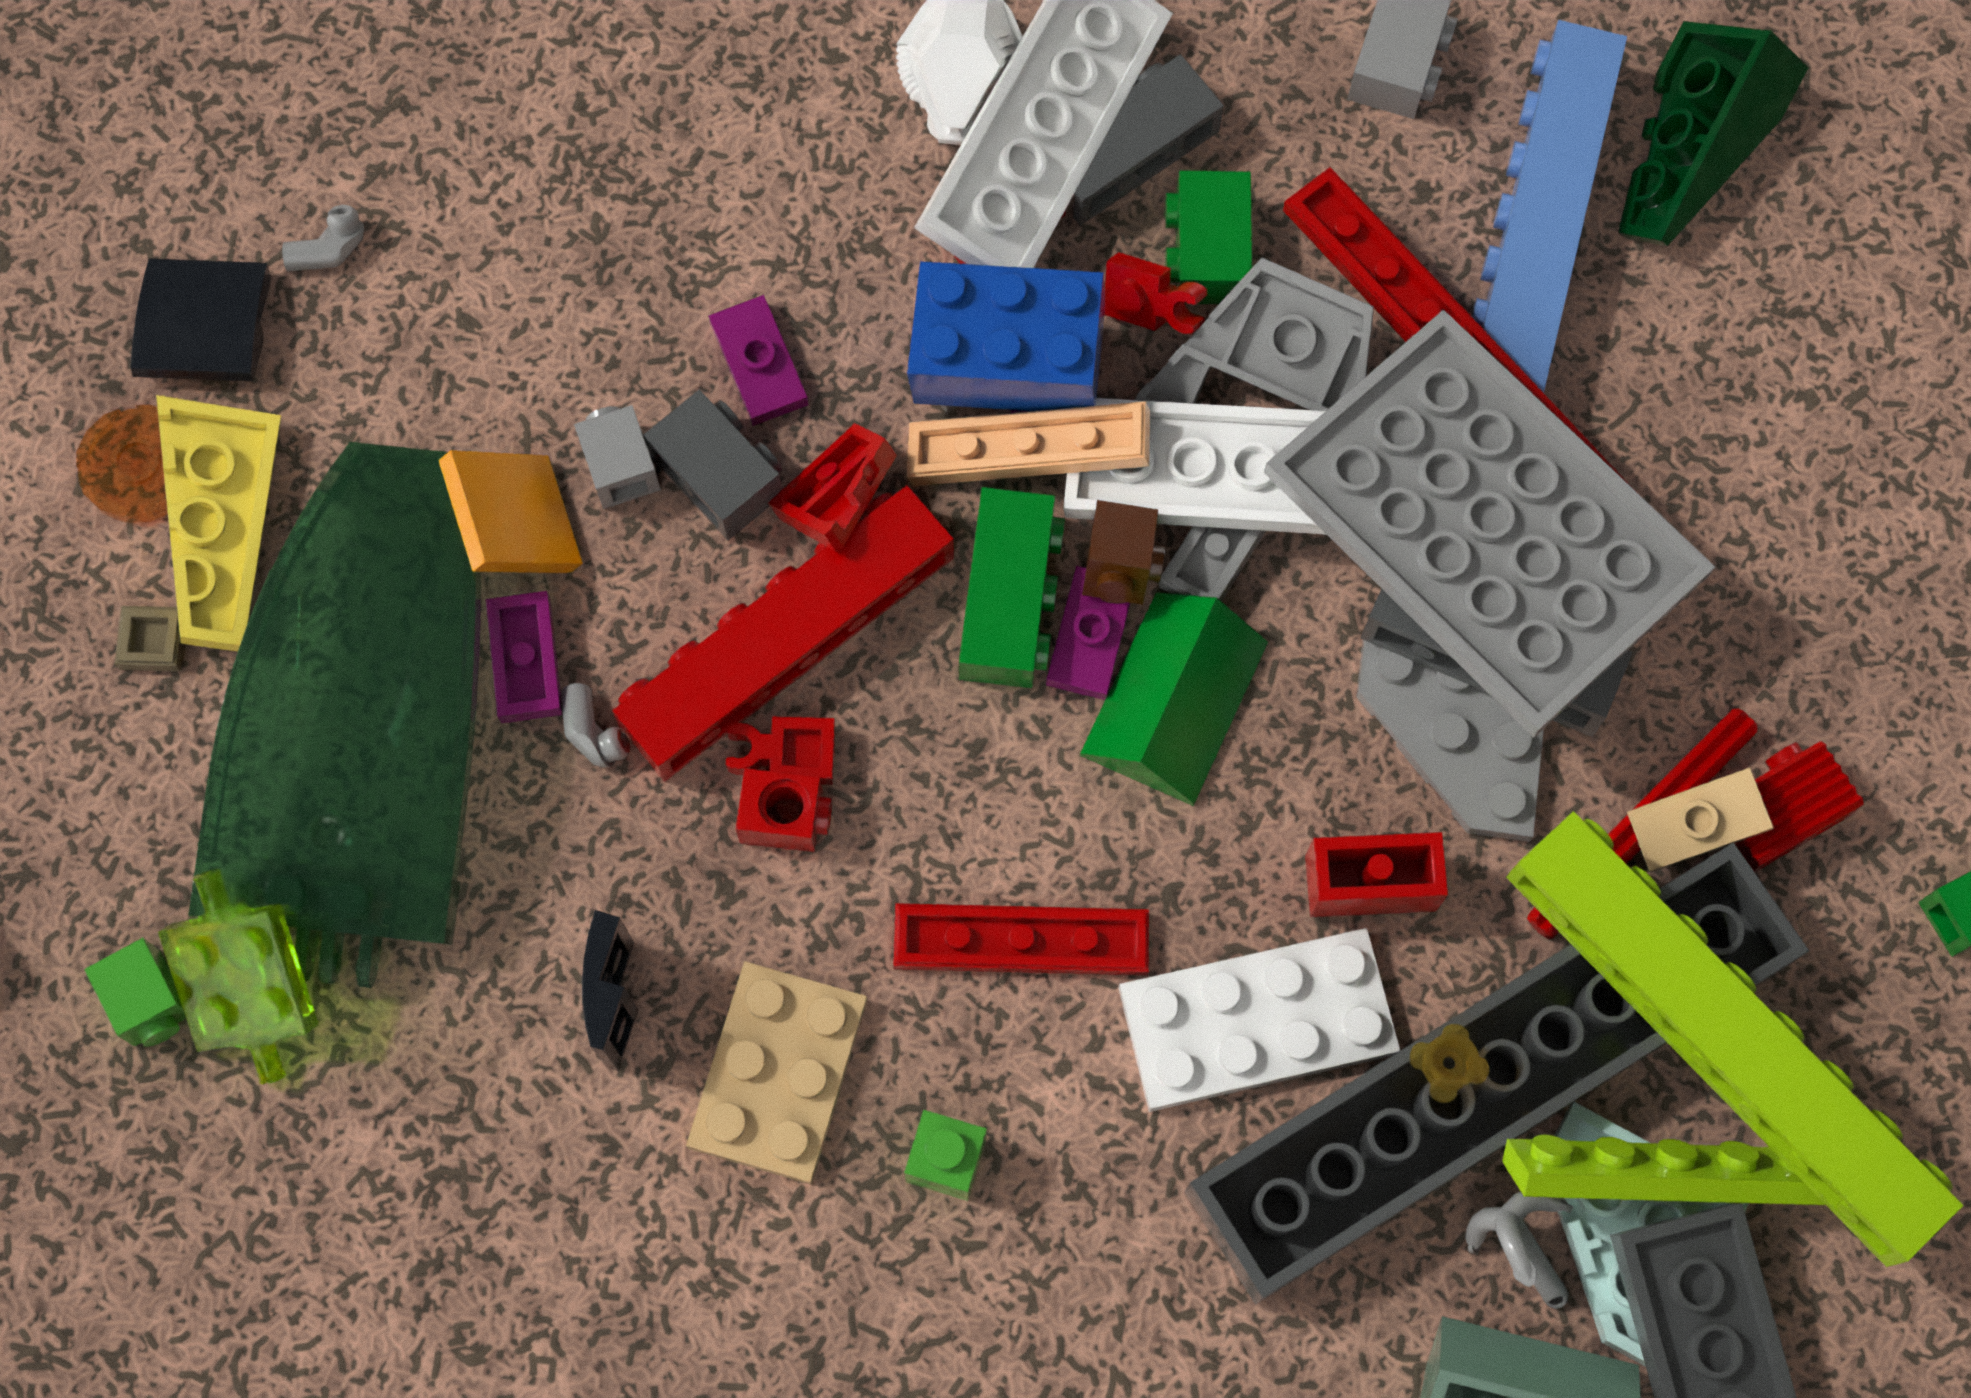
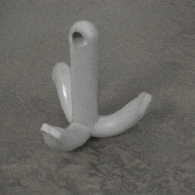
M1521 1192L1516 1193L1502 1207H1485L1471 1217L1465 1235L1468 1252L1478 1255L1481 1244L1484 1242L1487 1234L1490 1231H1496L1500 1244L1513 1269L1515 1279L1528 1287L1534 1285L1547 1306L1554 1309L1562 1308L1568 1301L1569 1293L1526 1226L1524 1218L1534 1211H1566L1571 1213L1573 1206L1568 1204L1564 1198L1524 1197Z

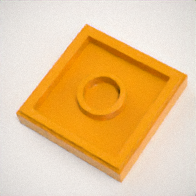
M450 450L439 460L473 572L569 573L583 564L548 455Z

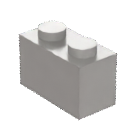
M1377 0L1353 74L1347 100L1411 119L1415 118L1420 99L1432 102L1442 71L1441 67L1431 65L1435 51L1448 52L1458 20L1456 17L1447 15L1451 0Z

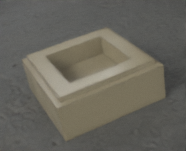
M121 606L114 665L119 670L181 672L184 644L180 643L177 607Z

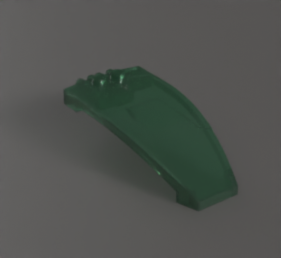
M349 442L330 467L297 519L272 569L268 573L245 629L225 692L211 754L188 916L259 924L254 970H256L255 974L257 976H272L278 962L282 926L297 928L292 969L295 980L308 981L312 976L315 956L317 954L319 931H323L319 955L320 961L318 963L319 981L329 984L336 982L342 965L345 933L361 935L356 964V981L359 987L372 988L374 986L380 961L382 938L453 945L461 885L457 878L470 783L478 694L481 572L472 571L439 464V460L448 452Z

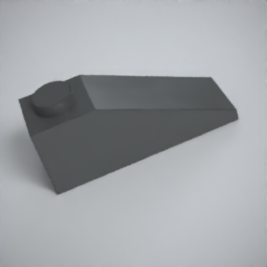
M1181 54L1165 65L1161 63L1153 64L1137 78L1075 191L1073 218L1079 226L1219 132L1224 105Z

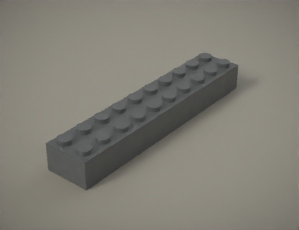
M1734 843L1660 888L1661 895L1659 898L1677 916L1684 914L1695 921L1707 935L1708 943L1706 945L1724 964L1730 962L1741 968L1752 979L1755 986L1760 985L1810 951ZM1570 944L1189 1183L1185 1194L1256 1305L1506 1146L1507 1138L1517 1139L1573 1102H1576L1664 1046L1667 1042Z

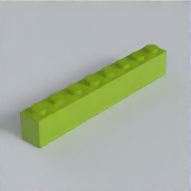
M1573 811L1524 856L1506 878L1886 1267L1908 1262L1964 1206L1950 1192L1953 1189V1185L1949 1178L1931 1162L1924 1159L1919 1161L1900 1142L1903 1139V1135L1897 1125L1882 1112L1874 1109L1870 1111L1851 1092L1854 1086L1849 1077L1834 1063L1828 1060L1821 1062L1802 1043L1805 1040V1036L1799 1026L1780 1011L1772 1012L1754 994L1756 986L1741 968L1730 962L1724 964L1706 945L1708 937L1702 928L1684 914L1677 916L1659 898L1661 891L1658 885L1645 871L1636 866L1629 868L1612 850L1614 847L1613 841L1600 825L1590 819L1583 821Z

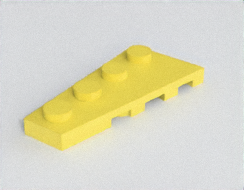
M156 395L180 643L244 653L281 415Z

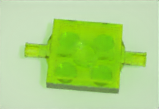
M215 869L200 873L193 877V881L196 883L205 913L197 919L171 923L158 931L196 1050L200 1052L231 1046L248 1049L251 1052L259 1077V1084L276 1082L287 1074L284 1071L275 1041L281 1038L305 1035L319 1025L281 904L258 908L231 905L221 877V870Z

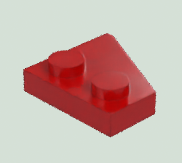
M854 423L770 500L768 504L782 522L831 550L838 552L844 547L897 455L886 438Z

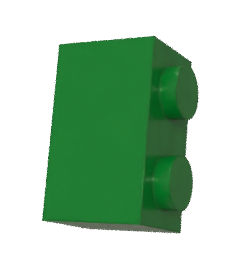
M1179 170L1176 193L1165 194V229H1176V247H1166L1165 266L1171 268L1170 283H1176V286L1179 287L1185 282H1196L1207 289V296L1197 304H1220L1252 269L1251 171Z

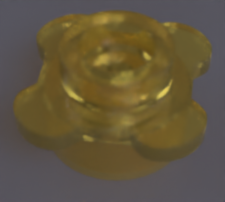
M1458 1024L1447 1025L1442 1030V1034L1432 1042H1419L1410 1051L1409 1060L1411 1065L1415 1069L1422 1070L1430 1083V1096L1441 1103L1451 1102L1456 1097L1457 1091L1469 1083L1481 1084L1489 1074L1487 1061L1479 1057L1477 1048L1469 1040L1468 1031ZM1444 1058H1452L1455 1061V1067L1453 1069L1445 1068L1443 1065Z

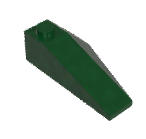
M1683 21L1656 73L1653 90L1663 95L1657 118L1645 119L1641 136L1645 140L1651 141L1647 161L1640 164L1632 172L1618 230L1621 236L1631 240L1668 247L1782 120L1809 67L1771 30Z

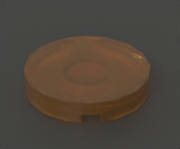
M135 405V409H127L122 412L120 409H116L104 414L86 431L76 451V467L78 468L79 484L83 494L104 515L125 523L151 522L168 515L158 410L153 405Z

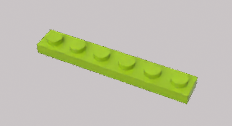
M1538 1135L1533 1139L1507 1138L1502 1160L1524 1197L1825 1205L1770 1147H1753L1738 1141H1725L1720 1145H1692L1676 1139H1663L1658 1143H1631L1615 1137H1601L1596 1141H1570L1553 1135Z

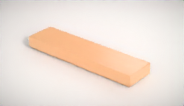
M1146 401L910 422L907 479L912 486L1149 467L1150 409Z

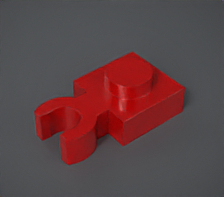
M1118 252L1108 259L1106 263L1104 315L1156 331L1168 322L1176 331L1191 334L1205 322V317L1191 313L1186 308L1185 302L1196 305L1207 296V289L1196 282H1185L1179 287L1170 284L1171 268Z
M772 716L771 734H760L755 727L746 723L727 726L729 740L746 741L752 747L749 754L745 757H727L725 764L727 771L735 775H743L744 768L758 769L760 766H770L769 771L820 777L822 785H833L835 718Z

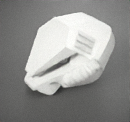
M927 0L897 42L898 47L896 51L898 54L896 59L898 62L896 65L899 68L898 73L900 74V80L903 82L902 85L906 88V93L910 95V99L918 102L921 108L926 109L928 114L927 127L939 143L961 145L1022 39L1016 19L1011 9L1003 0Z

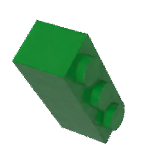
M981 488L959 655V680L1033 688L1034 671H1047L1051 634L1039 633L1042 611L1054 612L1058 576L1047 574L1049 553L1061 555L1065 518L1054 517L1055 495Z

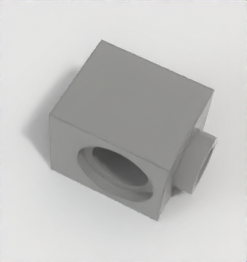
M632 405L621 409L616 406L600 408L590 413L585 421L574 424L603 509L661 490Z

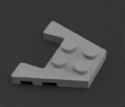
M1261 258L1211 312L1209 318L1185 344H1182L1168 360L1169 362L1140 390L1135 400L1195 404L1210 369L1214 367L1308 410L1327 411L1367 376L1374 307L1274 262Z

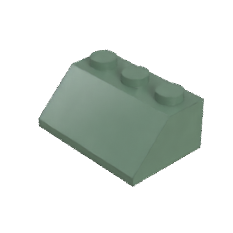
M1442 1316L1427 1361L1420 1398H1641L1639 1365Z

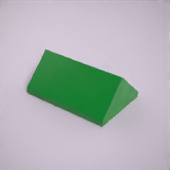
M1155 593L1080 752V756L1194 806L1268 645V641L1216 597Z

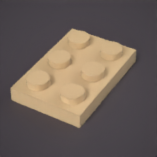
M744 961L686 1147L693 1151L812 1185L867 1004V996Z

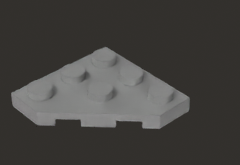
M1363 640L1356 694L1357 699L1371 716L1374 715L1396 741V747L1427 784H1431L1452 810L1451 814L1462 828L1469 834L1530 842L1534 836L1543 730L1533 738L1487 692Z

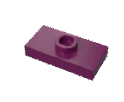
M764 295L708 315L711 328L752 426L809 405L806 392Z
M1076 566L1049 667L1046 686L1105 700L1131 603H1109L1101 598L1082 595L1086 568Z

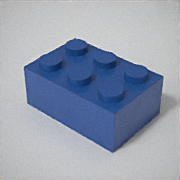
M920 261L907 370L913 403L1020 411H1043L1096 406L1105 314L1104 273Z

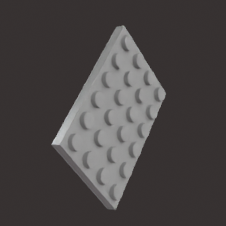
M1444 310L1266 463L1264 474L1533 738L1707 579L1715 569V566Z

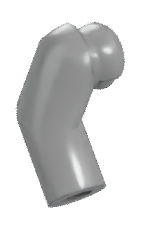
M348 205L335 206L328 212V227L318 239L283 242L282 254L286 271L340 266L363 240L364 223L359 220L358 211Z
M574 683L564 687L561 690L565 737L594 766L612 767L615 761L625 759L630 751L628 737L618 727H611L603 731L596 724L592 689L588 685Z

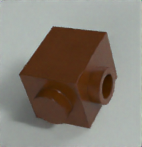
M1097 500L1082 595L1101 598L1109 603L1128 602L1143 605L1148 581L1160 582L1164 562L1165 546L1154 544L1158 509Z

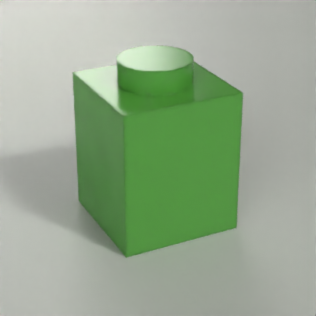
M144 938L84 969L117 1036L133 1046L142 1043L144 1047H150L168 1040L180 1030L178 1023L193 1015L161 951Z
M923 1110L904 1171L906 1183L968 1201L987 1139V1128Z

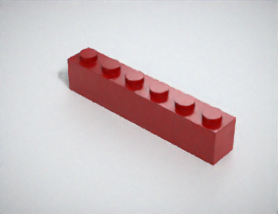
M908 485L893 496L887 492L874 499L866 507L862 514L863 519L857 523L844 547L838 552L819 543L814 550L815 556L797 569L794 566H789L777 573L767 584V592L752 604L747 606L746 603H741L725 613L717 623L718 630L701 643L693 640L680 647L668 660L669 667L651 681L647 678L636 681L621 694L618 699L619 705L612 710L616 721L664 782L727 734V726L742 723L954 559L953 537Z

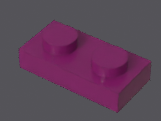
M540 591L485 599L497 717L501 724L563 715L551 598L548 592Z

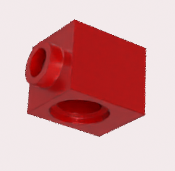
M744 768L735 828L740 844L815 852L817 834H829L833 804L832 798L822 797L823 789L820 777ZM782 800H794L803 806L800 817L788 824H780L773 821L769 814L772 807Z

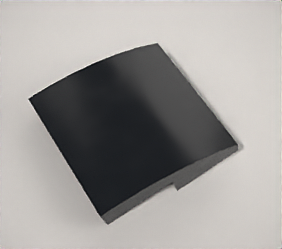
M149 258L136 311L130 367L132 376L253 382L264 339L260 321L271 281L268 264L259 262Z
M595 910L588 932L583 961L582 1005L590 1047L606 1068L619 1071L639 1011L625 987L620 986L635 943L620 917Z

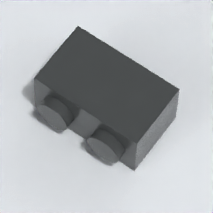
M699 389L643 434L650 457L728 541L770 507L768 502L782 490L779 473L783 469L777 458L764 444L759 442L753 447L739 432L743 429V426L736 414L726 403L719 400L713 404Z

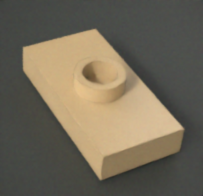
M1751 768L1738 771L1627 812L1647 867L1651 873L1774 829Z

